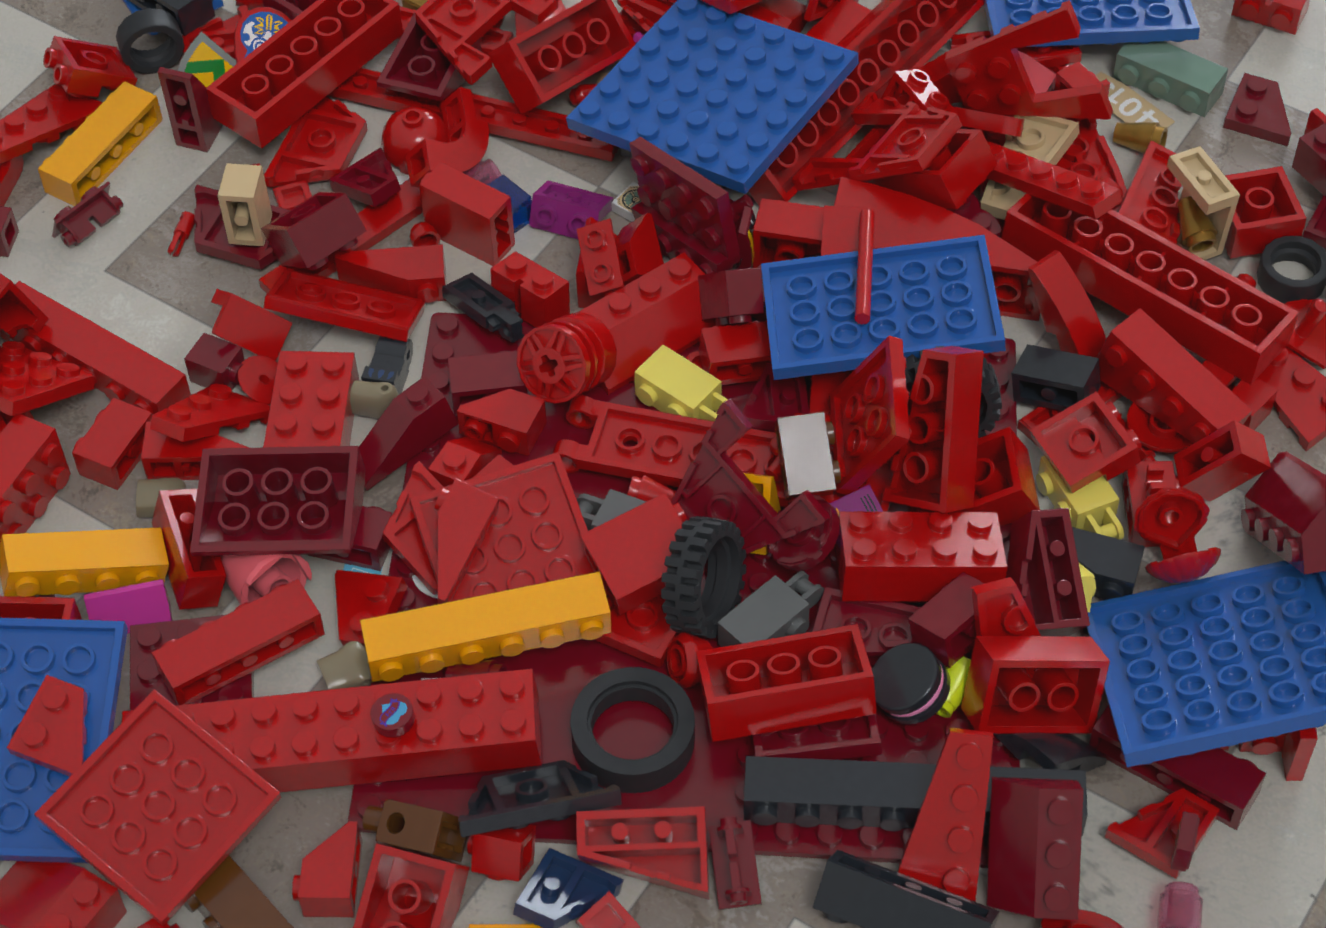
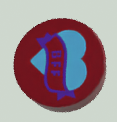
M392 693L380 697L373 704L371 718L378 733L386 737H398L411 729L415 721V713L407 697Z

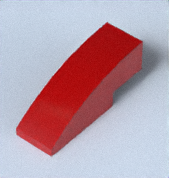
M1054 250L1028 268L1046 332L1057 336L1061 351L1097 357L1107 339L1102 325L1075 273L1060 251Z

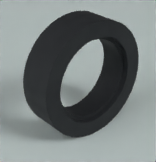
M626 667L608 671L588 683L579 693L572 707L570 724L572 749L575 759L583 771L596 775L598 784L605 788L614 784L619 786L620 791L623 793H643L658 789L678 777L691 759L695 744L694 709L690 698L683 688L663 673L641 667ZM643 701L658 707L668 716L673 726V733L668 743L657 753L642 759H622L609 754L597 743L592 733L595 722L606 709L617 703Z

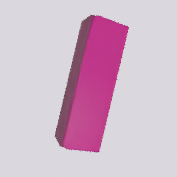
M163 579L84 595L89 620L125 621L128 627L127 634L130 633V625L173 621L170 600Z

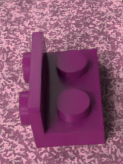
M547 180L533 193L529 225L533 228L578 239L576 229L584 227L586 219L589 217H593L600 222L612 210L611 202L613 197Z

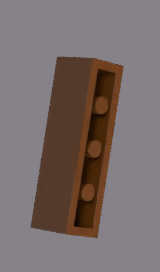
M230 855L184 904L191 913L198 909L205 918L202 921L205 928H293Z

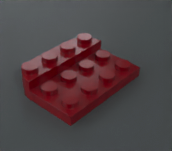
M641 136L630 142L631 166L637 176L639 185L637 193L641 200L640 203L631 207L635 220L645 213L652 214L661 254L673 259L685 252L705 274L732 270L733 265L740 262V250L728 192Z

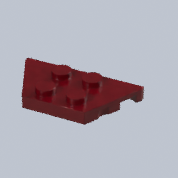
M196 185V209L194 214L196 229L194 230V243L197 252L262 270L278 259L267 239L264 246L229 244L217 196L219 190ZM271 205L272 218L270 222L289 210Z

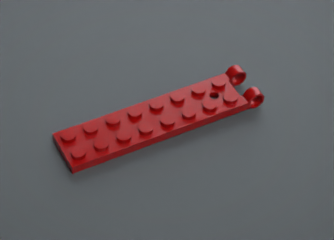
M579 395L571 399L566 419L577 428L589 429L594 426L589 444L583 445L572 440L563 439L556 443L553 453H560L567 473H575L579 469L631 479L633 476L643 478V475L663 485L679 487L690 464L695 461L703 445L702 440L707 430L711 429L714 421L599 401L588 396ZM751 428L726 453L743 473L766 475V469L776 458L769 448L770 442L776 434ZM627 441H635L637 445L631 447L624 446L623 444ZM829 445L831 459L834 460L833 445ZM894 455L856 489L858 490L870 484L883 512H889L891 502L883 501L882 497L885 487H889L892 481L894 471L890 470ZM781 476L778 481H775L780 507H787L790 500L786 501ZM835 490L832 495L820 497L830 504L846 495L836 493Z

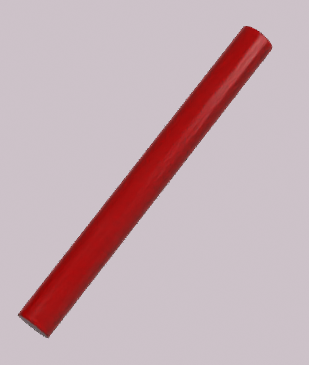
M871 209L862 210L859 220L855 321L859 324L869 323L871 314L875 213Z

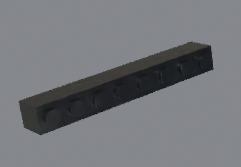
M746 756L744 821L751 820L756 824L764 826L775 823H796L801 827H815L821 824L838 825L844 829H857L861 826L881 827L887 831H899L903 828L913 829L936 764ZM990 766L983 834L989 832L991 777L1078 780L1084 790L1083 836L1088 816L1086 770Z

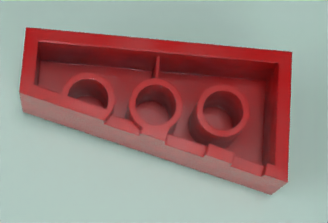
M1141 308L1110 331L1096 357L1099 358L1100 380L1193 443L1234 420L1244 424L1253 411Z
M955 346L924 349L922 351L910 399L913 401L909 415V423L912 427L910 440L900 448L899 454H895L890 470L894 471L890 486L885 487L882 497L883 501L942 513L974 507L984 351Z

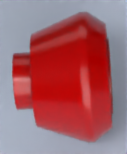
M685 632L679 633L669 643L667 649V668L671 679L676 681L682 688H690L700 683L696 651L713 649L714 647L706 639Z

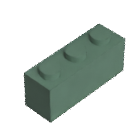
M1153 41L1145 44L1129 42L1125 43L1117 53L1113 78L1205 118L1224 91L1228 68L1164 41Z

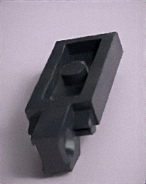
M471 272L442 287L443 298L491 332L498 330L502 338L512 343L524 337L522 331L523 319L519 317V313L515 309V303Z

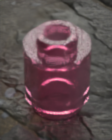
M1171 882L1165 886L1164 892L1159 896L1157 928H1201L1203 899L1199 896L1200 891L1195 885L1187 882Z

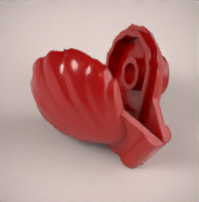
M1166 487L1147 496L1141 506L1137 507L1134 529L1140 533V537L1160 545L1163 556L1162 561H1154L1145 566L1147 573L1152 577L1168 583H1187L1207 574L1218 562L1221 556L1220 548L1212 547L1208 548V550L1197 551L1194 537L1208 521L1207 516L1210 511L1200 494L1186 488ZM1171 510L1174 511V512H1172V513L1165 514V513L1168 512V511H1171Z

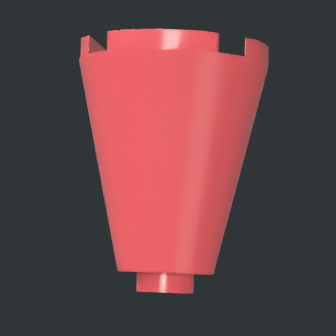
M299 554L220 555L226 572L225 581L240 605L252 602L270 593L275 587L288 584L296 579H299L303 587H305L307 578L311 581L312 573L309 563Z

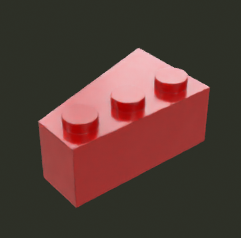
M705 806L576 812L577 855L580 861L710 900L707 814Z

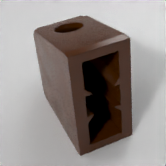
M386 799L383 808L372 805L368 806L362 821L364 830L376 833L377 842L457 862H462L468 836L461 837L458 816Z

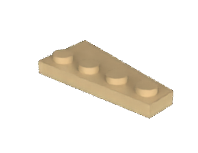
M1013 115L1014 118L1025 120L1022 137L1006 134L1004 147L1056 166L1079 135V123L1060 117ZM989 179L980 202L981 209L989 212L996 218L1005 220L1007 211L1026 193Z

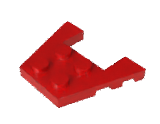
M428 0L415 11V17L419 26L470 85H473L492 68L491 57L472 47L478 39L511 10L539 25L559 7L558 0Z

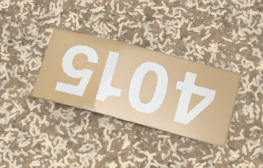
M1099 72L1096 75L1099 81L1107 79L1110 82L1108 98L1113 109L1112 113L1125 123L1159 122L1160 126L1167 128L1175 123L1174 120L1130 87L1103 72Z

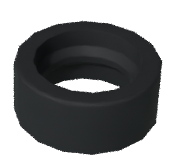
M147 8L132 13L121 22L116 33V40L123 62L139 73L153 74L157 73L160 67L170 68L180 59L185 47L177 20L170 13L161 9ZM163 32L169 35L162 45L154 49L137 50L131 47L137 38L147 33Z
M1283 236L1272 240L1265 246L1260 257L1257 269L1259 286L1265 294L1284 304L1300 299L1314 300L1318 298L1326 286V251L1313 240L1301 236ZM1281 261H1295L1307 266L1315 276L1305 280H1293L1282 276L1272 265Z

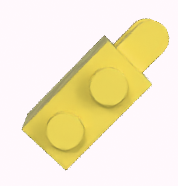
M662 345L634 372L635 395L645 405L653 406L661 412L715 421L720 405L728 400L721 395V380L665 345Z
M1045 455L1041 457L1039 471L1036 475L1037 487L1043 496H1048L1054 505V509L1069 508L1072 527L1120 540L1124 538L1123 527L1116 516L1120 499L1104 476L1071 493Z

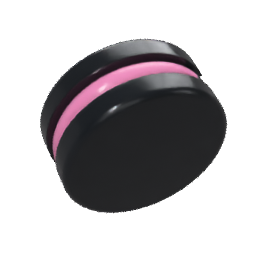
M904 643L892 647L876 661L872 668L876 704L890 719L900 724H917L931 718L942 708L950 692L951 681L948 670L936 655L922 644Z

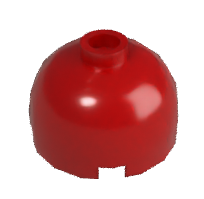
M410 106L398 110L391 115L383 127L381 145L386 159L389 160L390 164L392 163L394 166L399 167L401 173L409 175L405 155L424 139L447 142V128L443 119L432 109L423 106Z

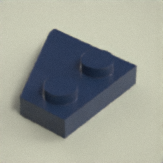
M549 848L516 901L513 915L543 928H560L582 916L609 891L614 897L618 896L624 879Z

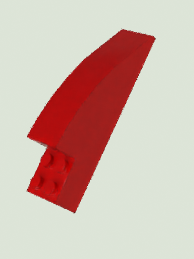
M844 177L840 178L834 206L861 207V211L871 209L875 213L873 249L985 235L1000 316L1039 321L1041 312L1028 272V268L1037 261L980 224L948 209L879 185ZM761 198L753 229V268H757L761 263L821 256L824 207Z

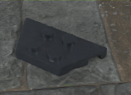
M565 760L545 763L542 766L525 767L485 775L481 777L477 785V791L471 795L468 801V814L460 815L458 819L461 837L505 828L521 829L534 822L549 819L554 821L564 820L576 814L577 811H593L622 805L621 791L619 786L614 784L607 788L598 786L596 775L588 771H581L575 765Z

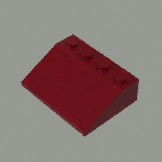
M359 446L202 449L190 549L191 555L351 553L363 505L366 473Z

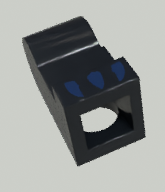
M380 336L370 366H365L361 380L388 382L395 386L399 394L402 393L412 360V340L408 339L407 342Z

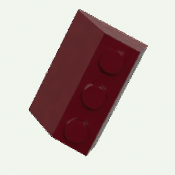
M991 777L987 906L1032 918L1078 920L1084 791L1078 780Z

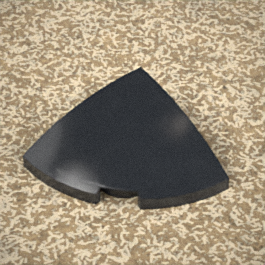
M1070 733L994 734L1018 760L1032 756L1043 769L1086 770L1088 772L1105 765L1107 758L1101 752Z

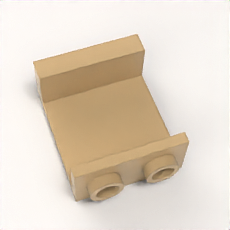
M1201 146L1169 156L1167 167L1183 186L1180 200L1191 196L1202 211L1208 215L1218 232L1215 236L1217 243L1213 247L1201 252L1191 253L1203 260L1221 255L1240 193ZM1178 213V223L1180 224V214ZM1180 227V235L1177 238V245L1189 251L1188 247L1182 244V234Z

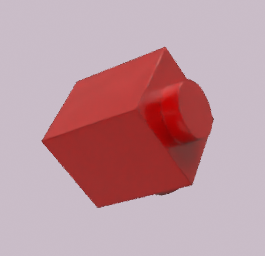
M529 824L521 829L505 828L469 836L467 852L472 855L471 872L485 874L492 880L507 879L519 882L534 864L536 826Z

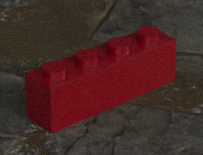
M1109 705L1092 729L1089 745L1101 752L1108 761L1169 794L1181 788L1188 790L1219 808L1220 811L1216 820L1236 831L1258 797L1266 776V772L1258 769L1253 762L1238 758L1221 748L1159 760L1150 764L1126 767Z

